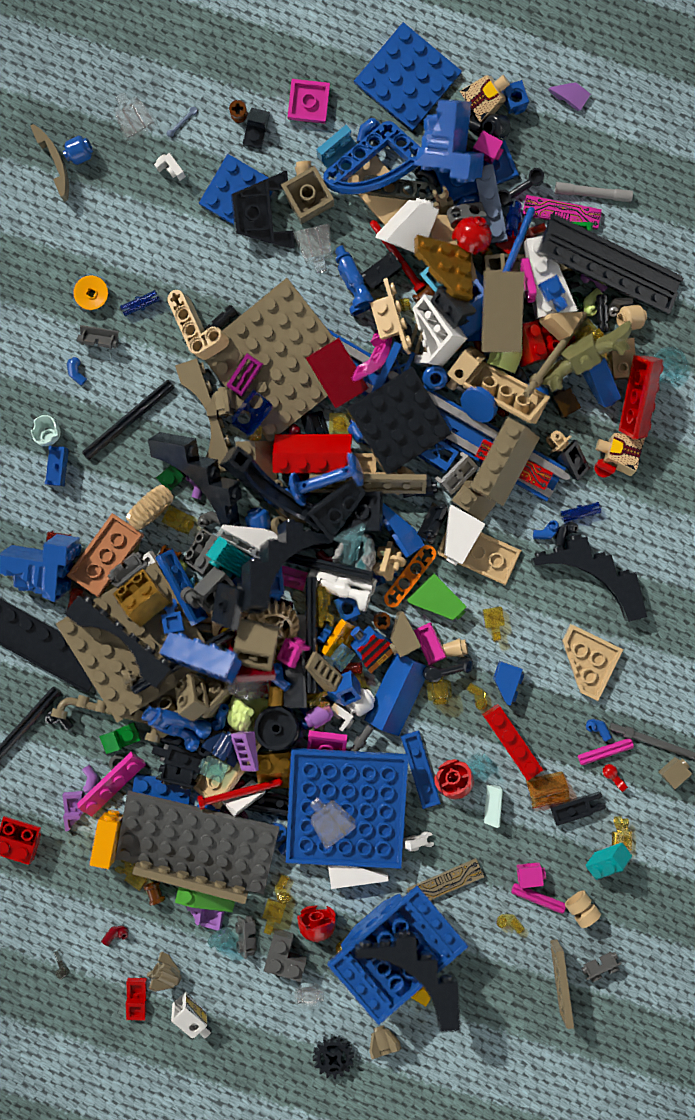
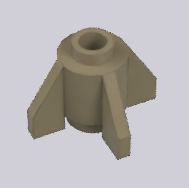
M228 387L218 388V391L214 392L206 408L207 417L217 416L218 412L219 416L227 418L234 415V410L236 414H246L244 403Z
M160 952L158 963L152 971L147 973V977L152 979L149 989L155 992L171 989L181 981L180 970L171 957L164 952Z
M384 1025L374 1028V1033H371L369 1050L372 1060L402 1049L400 1041L389 1028L385 1029Z

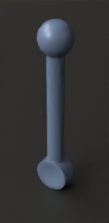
M191 107L190 112L172 130L167 131L168 137H173L174 132L192 115L197 113L196 107Z

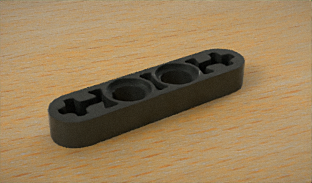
M368 175L364 177L362 181L370 180L378 176ZM399 179L392 183L395 187L393 192H386L384 187H382L381 191L377 189L365 193L372 196L416 201V198L432 202L435 199L433 194L425 197V193L421 192L430 189V193H432L436 188L431 183ZM411 186L414 192L411 195H406L403 192V188ZM417 187H420L419 196H416Z

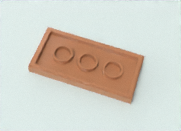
M112 513L67 576L95 596H101L111 582L107 577L109 571L118 564L123 566V560L131 555L144 537V534Z

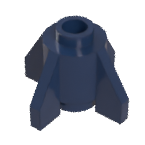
M229 731L226 734L222 732L204 742L202 745L204 749L209 752L214 749L212 751L213 755L222 761L226 760L227 764L233 768L235 767L238 758L231 738L232 733Z

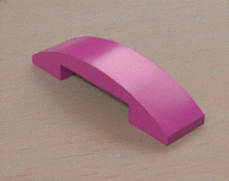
M378 329L375 331L370 341L375 348L369 360L357 367L352 377L353 381H358L368 376L384 364L391 349L392 337L381 340Z

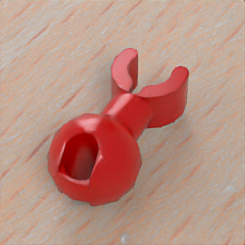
M612 764L605 765L603 768L604 777L611 779L618 789L624 792L628 787L617 775L616 766Z

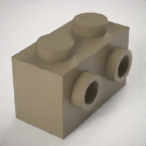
M189 672L176 683L175 692L178 714L191 721H195L209 709L205 680Z

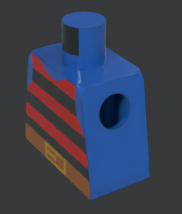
M357 626L351 631V636L354 640L350 645L370 673L376 670L393 653L389 646L392 642L371 626L367 627L364 631Z

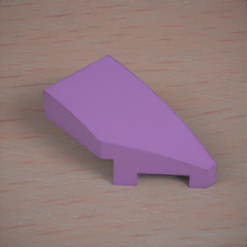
M576 82L548 89L556 98L565 100L577 111L582 109L591 95Z
M83 791L64 792L62 795L65 811L63 816L65 831H69L83 813L77 806V803L83 798Z
M186 907L196 921L194 922L196 925L200 924L202 927L218 931L222 929L225 911Z

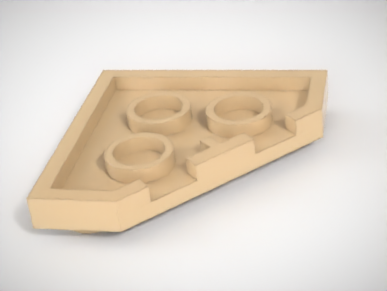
M570 624L562 643L580 693L598 701L623 649Z

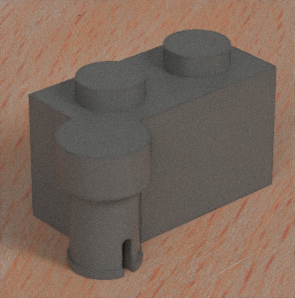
M214 566L194 588L185 587L181 591L180 597L185 603L191 604L194 608L201 607L210 614L214 607L218 583H225L236 587V585L225 573Z

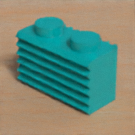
M220 536L206 554L211 559L209 563L218 569L222 566V572L230 577L235 575L238 578L242 574V565L251 559Z
M618 843L594 852L592 857H590L591 859L587 862L586 868L598 880L623 871L631 860L632 854L623 843Z

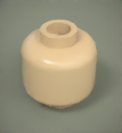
M639 304L624 306L617 314V324L621 326L625 322L630 321L632 330L641 329L647 320V313Z

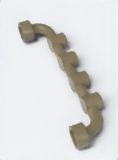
M79 695L78 698L68 697L63 699L57 709L53 708L51 716L66 720L68 713L64 711L66 706L74 705L109 715L112 714L104 701L97 700V703L89 702L90 697ZM137 710L125 718L149 725L148 721L142 719L144 711ZM149 725L151 733H146L145 740L160 743V735Z

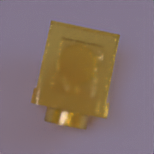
M169 505L161 522L188 535L194 526L196 517Z

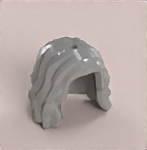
M360 532L350 533L335 550V555L332 557L333 562L372 571L376 563L374 541L369 534Z

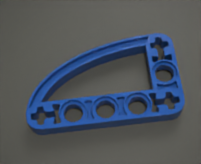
M385 121L324 172V183L328 189L340 194H362L380 189L399 180L419 166L414 165L416 156L411 157V154L416 155L420 146L391 121ZM371 140H377L379 142V145L371 146L369 142ZM403 140L407 144L404 147H399L396 142ZM387 145L405 160L403 164L376 178L362 182H344ZM361 151L365 153V156L357 158L355 154ZM348 163L352 167L349 170H344L341 168V165Z

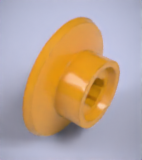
M85 276L74 287L75 301L84 309H98L107 300V285L97 276ZM91 290L96 292L93 295L94 297L88 296Z

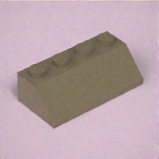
M508 417L498 432L469 489L504 506L540 437L526 426Z

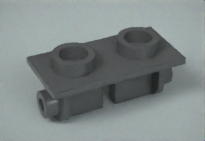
M80 325V335L77 337V342H80L81 345L94 346V344H98V347L112 350V348H118L119 346L118 331Z
M139 552L132 553L123 560L127 567L124 568L122 564H118L109 571L107 577L112 585L119 588L139 571L145 569L148 563L142 560Z
M252 915L246 916L245 919L237 916L238 922L235 923V930L239 937V941L236 942V949L245 959H247V955L253 956L255 951H257L256 937H249V934L256 933L255 919H253Z
M610 951L599 957L602 963L600 966L596 959L583 964L584 967L581 968L583 974L589 975L586 980L591 979L593 983L602 978L601 974L607 971L609 974L620 970L618 966L622 963L616 962L619 959L616 952L612 953Z

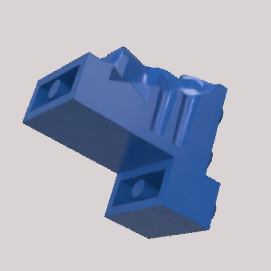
M438 100L437 114L428 115L424 118L425 134L422 137V147H419L414 165L421 166L422 170L439 169V172H450V177L456 178V182H474L475 178L482 177L484 153L466 151L471 109L470 101Z
M57 534L44 543L43 550L11 545L0 552V574L13 576V585L19 591H33L36 594H42L43 598L55 602L71 588V580L67 574L73 567L72 560L81 553L80 538Z

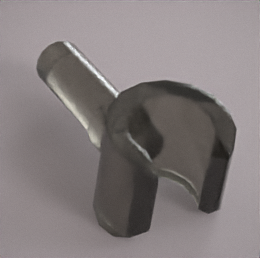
M56 951L54 956L59 969L55 971V974L61 980L69 974V969L62 962L59 952Z

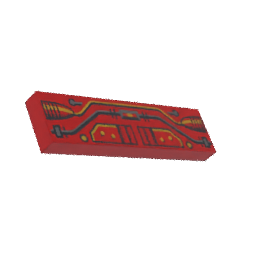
M483 439L475 457L483 461L493 443ZM527 461L519 479L545 490L553 472Z

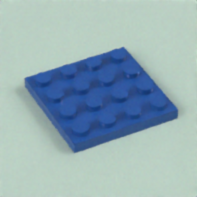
M402 22L357 76L354 84L413 132L460 76L462 71Z

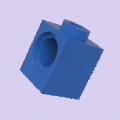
M520 80L511 83L502 91L506 97L505 105L508 114H521L529 104L523 81ZM511 97H518L520 102H514Z
M340 597L334 600L343 620H347L350 623L359 619L357 615L361 613L354 599ZM346 603L352 604L354 608L350 614H345L342 610L343 605Z

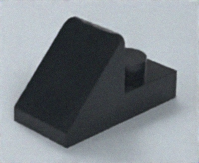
M251 108L246 117L247 126L243 139L244 146L262 150L270 116L269 111Z
M573 440L555 461L566 465L572 479L577 481L590 469L577 440Z

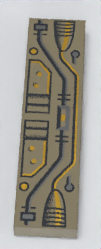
M475 858L410 886L406 890L410 892L418 885L428 899L432 900L479 880L484 875Z

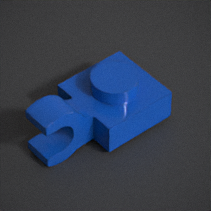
M558 275L538 284L546 302L552 300L557 312L568 307L567 302L561 296L565 293V290Z

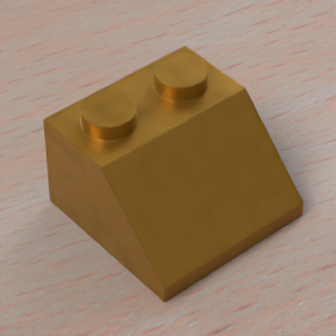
M291 749L257 752L259 770L256 773L258 784L281 779L282 785L272 789L289 788Z

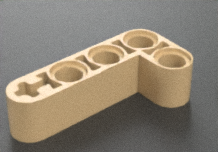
M180 290L170 292L168 303L191 353L202 360H206L228 346L229 337L219 328L211 327L206 331L204 330L189 297Z

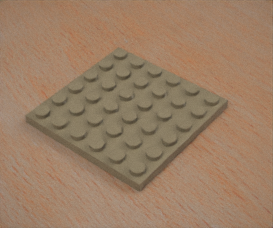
M286 278L222 330L229 337L228 346L205 360L225 387H227V383L247 353L264 364L244 396L242 397L239 394L237 396L244 403L246 414L268 441H272L275 439V434H281L328 396L307 362L306 357L334 341L335 338L291 281ZM251 360L247 361V363L241 370L240 374L234 381V387L236 386V384L244 374L245 370L251 363ZM255 364V365L253 366V368L251 369V371H250L249 374L247 375L246 379L244 380V382H243L242 385L240 386V388H239L240 391L242 390V388L244 387V385L246 384V382H247L248 379L250 378L251 374L253 373V371H254L255 368L257 367V364Z
M155 562L144 570L170 601L167 607H172V599L177 601L178 606L175 612L181 611L185 630L180 633L188 636V639L193 640L197 638L205 643L206 641L196 625H190L158 564ZM117 587L112 588L93 600L96 602L94 606L97 609L103 608L110 614L109 618L112 621L118 620L126 627L124 630L128 634L133 632L141 639L139 643L144 647L146 645L152 647L156 651L154 655L159 659L163 657L159 652L168 636L164 634L161 615L167 614L164 609L142 627H139L126 615L113 595L118 590ZM68 617L56 623V626L117 723L174 688L176 683L189 672L193 674L198 673V671L183 667L169 675L159 688H154L151 685L143 691L134 694L130 685H123L121 671L126 670V667H128L129 670L134 671L136 681L142 679V677L140 676L134 655L120 638L100 628L80 627Z

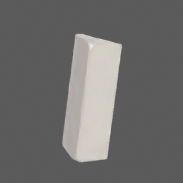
M251 780L241 788L256 785L258 783ZM266 790L225 800L222 803L235 817L261 798Z

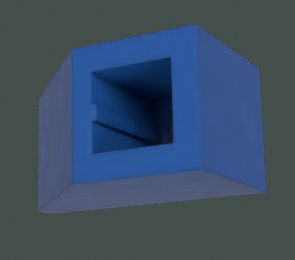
M499 660L493 680L504 702L511 706V703L516 701L518 691H516L517 686L522 683L524 678L523 669Z
M352 671L342 674L343 679L335 692H326L320 685H317L318 690L326 700L343 706L362 699L360 682Z

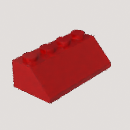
M633 355L618 430L633 439L638 440L648 437V432L651 429V417L656 406L655 398L659 391L660 374L663 372L662 359Z
M275 434L273 473H328L348 466L347 454L352 453V434Z

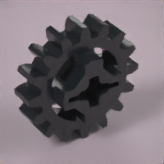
M333 1034L330 1035V1039L324 1036L323 1043L318 1041L317 1047L313 1049L315 1069L320 1068V1075L325 1072L326 1078H329L330 1074L333 1075L334 1079H336L337 1074L343 1077L344 1070L349 1072V1065L353 1066L352 1058H354V1052L351 1051L352 1045H347V1039L341 1041V1035H338L337 1039H334ZM343 1052H345V1054H346V1059H345V1060H344V1057H342ZM321 1053L323 1054V1057H325L323 1062L321 1060Z

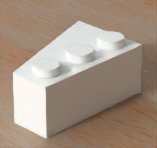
M424 294L413 307L418 329L422 331L424 338L422 343L426 347L429 356L427 357L428 363L444 366L467 340V337L460 327L453 329L430 302L433 296Z

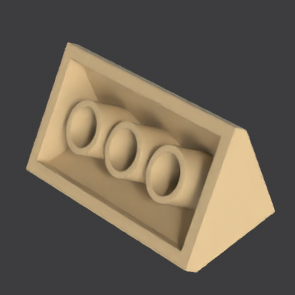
M484 361L463 384V387L466 389L472 386L473 388L478 386L486 389L496 400L495 405L533 424L537 423L550 396L536 389L529 398L525 397L523 392L528 387L527 384Z

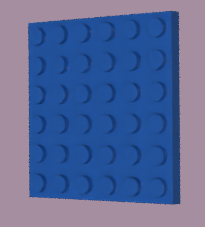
M291 748L285 863L401 869L408 754Z

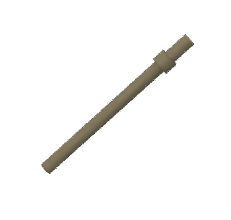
M581 311L583 316L571 336L560 340L538 373L534 374L529 380L530 384L523 392L525 397L529 398L534 390L540 387L546 373L588 316L586 312Z

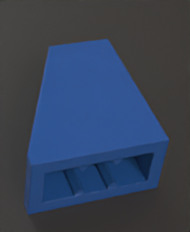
M602 357L601 363L582 373L596 401L600 405L609 407L621 399L604 357Z

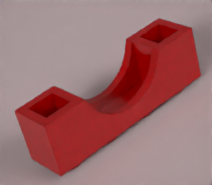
M496 704L482 714L527 781L543 771L499 704Z

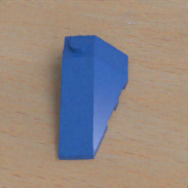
M383 503V524L406 558L423 547L425 539L417 534L418 531L416 532L411 525Z

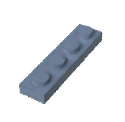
M493 164L483 166L482 177L475 179L479 199L487 215L485 220L492 232L490 245L508 241Z

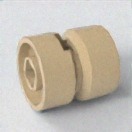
M583 890L570 897L565 902V906L571 915H575L574 919L579 926L586 928L595 923L600 918L601 913L595 904H591L592 900Z

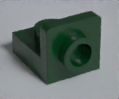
M170 465L156 478L171 491L186 479V476L179 469Z

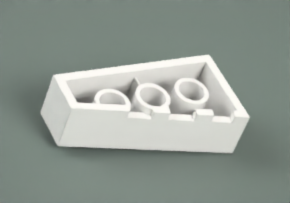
M543 236L528 238L523 242L525 258L530 259L537 289L536 300L532 302L535 320L551 313L578 311L558 263L537 253ZM555 275H558L565 290V293L561 296L568 305L567 308L559 312L556 311L552 300L546 302L538 286L541 282Z

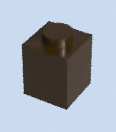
M563 387L553 393L555 396L551 398V401L561 419L581 408L571 388L565 390Z

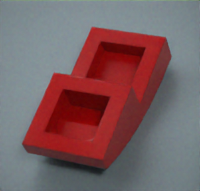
M127 978L126 1020H145L147 978Z

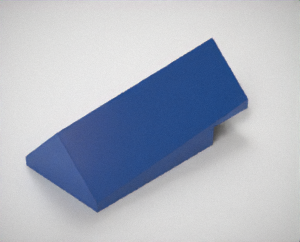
M398 653L394 655L374 697V707L367 712L364 721L381 731L399 736L425 681L423 670L427 665L405 655L399 657Z

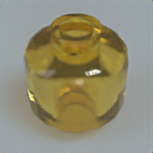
M444 676L438 682H428L426 685L428 700L433 702L434 705L449 703L448 700L453 697L451 682L444 679Z

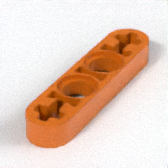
M424 545L421 547L385 593L384 602L387 606H398L436 557V550L433 546ZM430 548L432 550V557H427L424 560L425 562H427L426 566H424V564L421 561L416 560V558L418 556L422 558L424 556V552L422 551L424 549L428 550ZM413 563L421 565L420 573L413 574L410 567ZM406 578L409 580L410 585L407 589L399 587L400 579ZM396 586L404 594L402 596L398 594L396 596L398 601L390 604L388 603L389 598L387 596L389 594L394 595L396 591L393 588Z

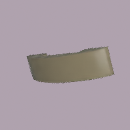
M34 124L30 125L38 145L42 149L48 147L60 175L54 178L53 181L60 197L65 202L69 197V178L62 156L50 138Z

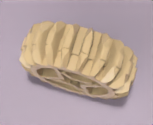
M164 485L156 486L129 510L126 519L136 530H141L167 509L173 502L174 496Z
M276 600L273 604L269 602V608L261 614H249V620L280 626L278 650L283 645L285 638L293 639L298 635L297 631L300 629L299 618L296 611L292 610L290 605L285 607L284 602L277 604ZM285 620L289 623L286 629L283 627Z

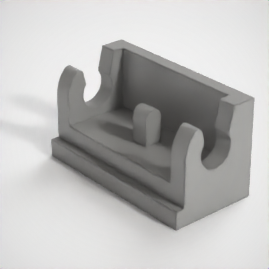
M463 452L459 454L463 458L442 479L438 476L435 478L440 483L439 485L451 495L479 468Z

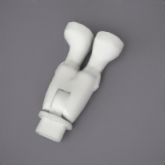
M311 568L308 577H317V587L342 598L349 597L356 600L358 608L364 612L368 608L370 597L373 595L377 583L375 578L369 582ZM354 586V587L360 588V589H362V590L353 589V588H351V587Z

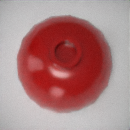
M480 216L466 217L454 228L452 239L454 241L456 238L459 241L457 245L467 252L478 254L479 251H482V254H485L492 240V232L484 218Z
M453 759L439 766V771L437 775L435 774L434 780L437 789L442 795L448 799L457 800L464 798L470 793L474 785V776L465 762Z
M308 906L302 909L301 915L297 917L300 933L305 939L312 942H321L328 939L336 927L334 910L329 906H326L327 909L315 910L317 906Z

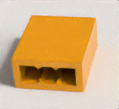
M108 810L98 819L89 866L109 869L116 860V851L123 815H120L119 811Z

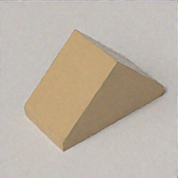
M582 312L551 313L539 320L560 341L571 336L583 314Z

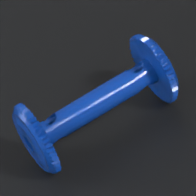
M353 453L347 454L348 466L303 482L300 481L297 474L291 473L289 484L296 502L302 506L306 505V492L352 476L357 485L361 486L364 482V476L356 455Z

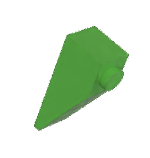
M182 887L178 888L175 903L188 907L233 912L235 901Z

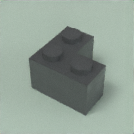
M275 928L264 972L301 982L307 956L289 952L293 933Z

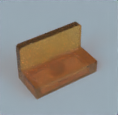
M562 771L534 777L529 781L526 780L532 809L570 800L569 788Z

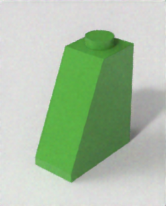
M434 573L406 599L410 604L451 620L461 618L466 612L464 609L467 607Z

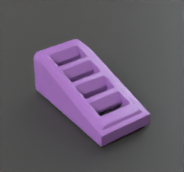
M240 731L232 733L231 738L241 771H258L255 732Z

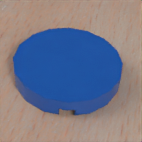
M472 386L465 390L461 396V406L464 412L475 421L489 422L496 415L498 410L495 405L496 400L486 389L478 386L473 388Z

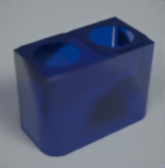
M253 389L232 416V424L246 435H252L272 410L271 402ZM254 395H259L263 400L259 408H252L249 404ZM243 410L251 414V419L246 424L240 423L237 418Z

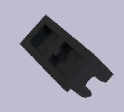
M389 252L361 273L365 285L372 293L384 284L383 279L388 278L389 280L400 272L402 264L392 252Z
M445 285L438 287L430 302L453 329L469 322L467 317L475 315L477 310L470 302L451 297L446 292L447 288Z

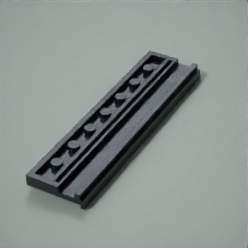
M554 213L550 214V219L537 250L538 254L664 314L671 313L678 295L679 284L684 279L683 276Z
M0 597V645L83 692L88 693L93 683L60 630Z

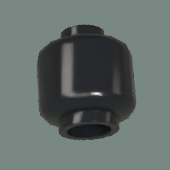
M502 114L488 115L482 125V131L499 140L507 138L511 129L509 119Z

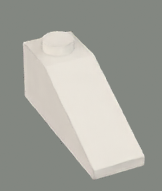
M222 525L217 534V537H222L233 546L260 559V546L268 539H277L276 533L266 529Z
M328 865L331 889L389 881L387 872L372 867Z

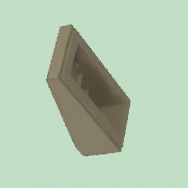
M317 652L312 653L305 668L324 691H337L343 676Z

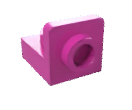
M294 637V639L285 638L277 660L291 668H295L302 650L309 651L310 647L304 644L305 640L299 637Z

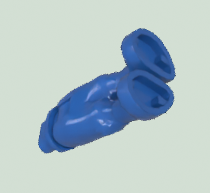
M341 245L335 251L337 255L336 263L339 264L337 268L347 289L354 295L349 311L351 316H356L371 308L370 303L374 302V299L365 287L364 278L358 271L352 256Z
M148 707L142 715L143 720L148 721L149 725L160 732L183 738L185 748L191 752L197 750L200 738H208L212 728L211 723L208 721H191L182 717L177 712L161 709L160 707L156 709Z

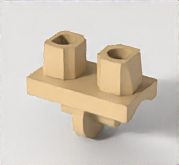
M388 541L387 546L378 547L377 556L383 560L382 563L376 562L372 569L376 575L383 576L386 581H392L394 571H398L399 567L406 565V559L402 557L403 553L394 547L393 541Z

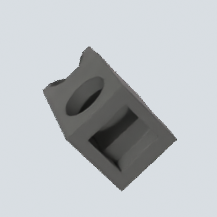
M482 202L460 204L449 208L447 211V217L453 229L466 217L480 216L486 219L487 216Z

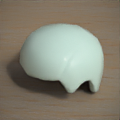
M41 415L34 420V428L31 430L34 442L38 445L51 446L59 439L61 430L54 418L49 415Z

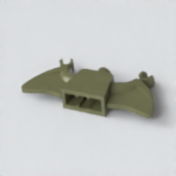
M625 322L614 331L597 340L594 339L591 333L566 347L560 354L563 360L560 359L551 366L544 376L541 385H549L551 391L554 392L558 388H563L561 381L569 373L573 372L579 375L601 363V355L611 351H618L620 355H623L626 350L631 349L626 342L632 331L631 322Z

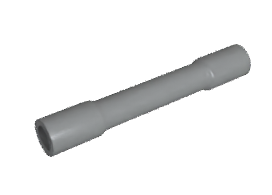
M556 182L554 194L596 197L630 203L633 198V191L605 189Z

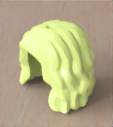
M236 691L228 705L229 711L226 719L229 726L237 732L254 731L255 721L259 714L267 709L269 699H265L263 695L255 694L253 691Z

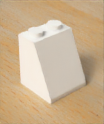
M416 198V201L408 200L377 233L375 238L414 253L415 237L417 234L429 237L439 209L434 208V203L425 199Z

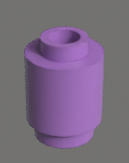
M327 702L324 704L320 703L305 713L307 717L304 720L309 728L317 729L330 721L334 713Z

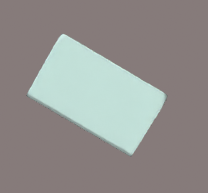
M487 785L484 823L499 828L503 790L500 786Z

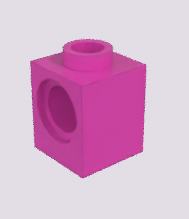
M482 131L472 152L484 153V161L493 164L494 160H499L503 153L501 148L503 141Z
M539 862L516 865L520 888L544 886L543 880L546 879V872Z

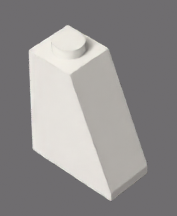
M450 505L448 508L444 555L448 557L446 559L448 562L456 566L457 563L463 564L485 523L453 505Z

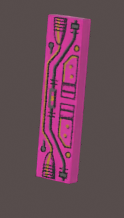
M526 195L522 215H526L529 207H534L535 214L533 218L549 220L550 214L554 213L571 222H592V229L597 230L602 209Z

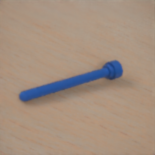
M529 207L503 271L511 272L535 214L534 207Z

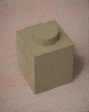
M676 757L658 771L674 789L692 775L688 770L690 768L688 763L684 759L679 760Z

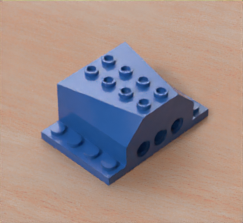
M418 885L404 897L399 893L380 903L353 927L341 944L342 951L327 963L328 967L378 1025L423 986L414 976L390 962L374 958H357L355 944H359L363 940H369L371 943L379 942L381 939L394 941V933H399V930L404 929L410 930L416 936L417 955H420L422 952L434 954L437 959L438 973L468 947L466 942Z

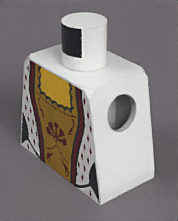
M187 991L172 1004L171 1021L188 1036L195 1038L200 1034L203 1038H206L210 1035L212 1028L207 1025V1013Z

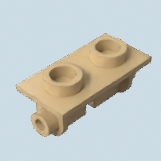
M554 431L549 434L546 442L552 447L550 452L562 451L569 445L567 440L571 436L565 437L560 431Z

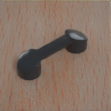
M540 168L532 169L529 172V179L510 192L507 190L498 191L501 207L509 206L513 198L528 188L540 186L545 178L543 170Z
M464 656L458 660L457 665L438 669L433 665H428L423 670V677L430 682H438L443 676L461 671L470 673L474 662L470 657Z

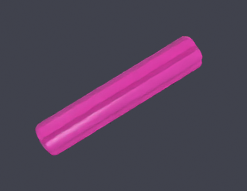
M627 738L578 755V760L581 765H585L633 749L634 744L631 739Z
M514 883L511 892L516 896L560 914H563L566 909L565 903L529 888H520L517 883Z

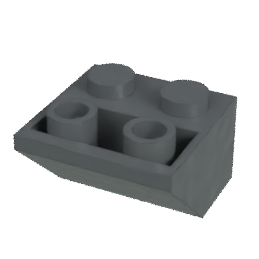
M201 528L186 552L183 561L206 576L214 567V565L209 563L211 559L206 554L218 537Z

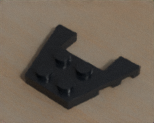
M283 171L231 194L235 235L289 249L295 248L293 230L273 231L269 191L283 190L281 184L288 181L287 171Z

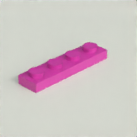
M130 752L77 803L78 809L92 817L146 765L145 761L133 752Z

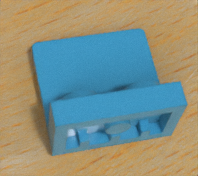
M345 125L316 149L318 159L327 169L357 145L351 137V129ZM359 151L355 154V156L357 158H363L365 156V153ZM348 163L341 165V168L344 170H349L352 167Z

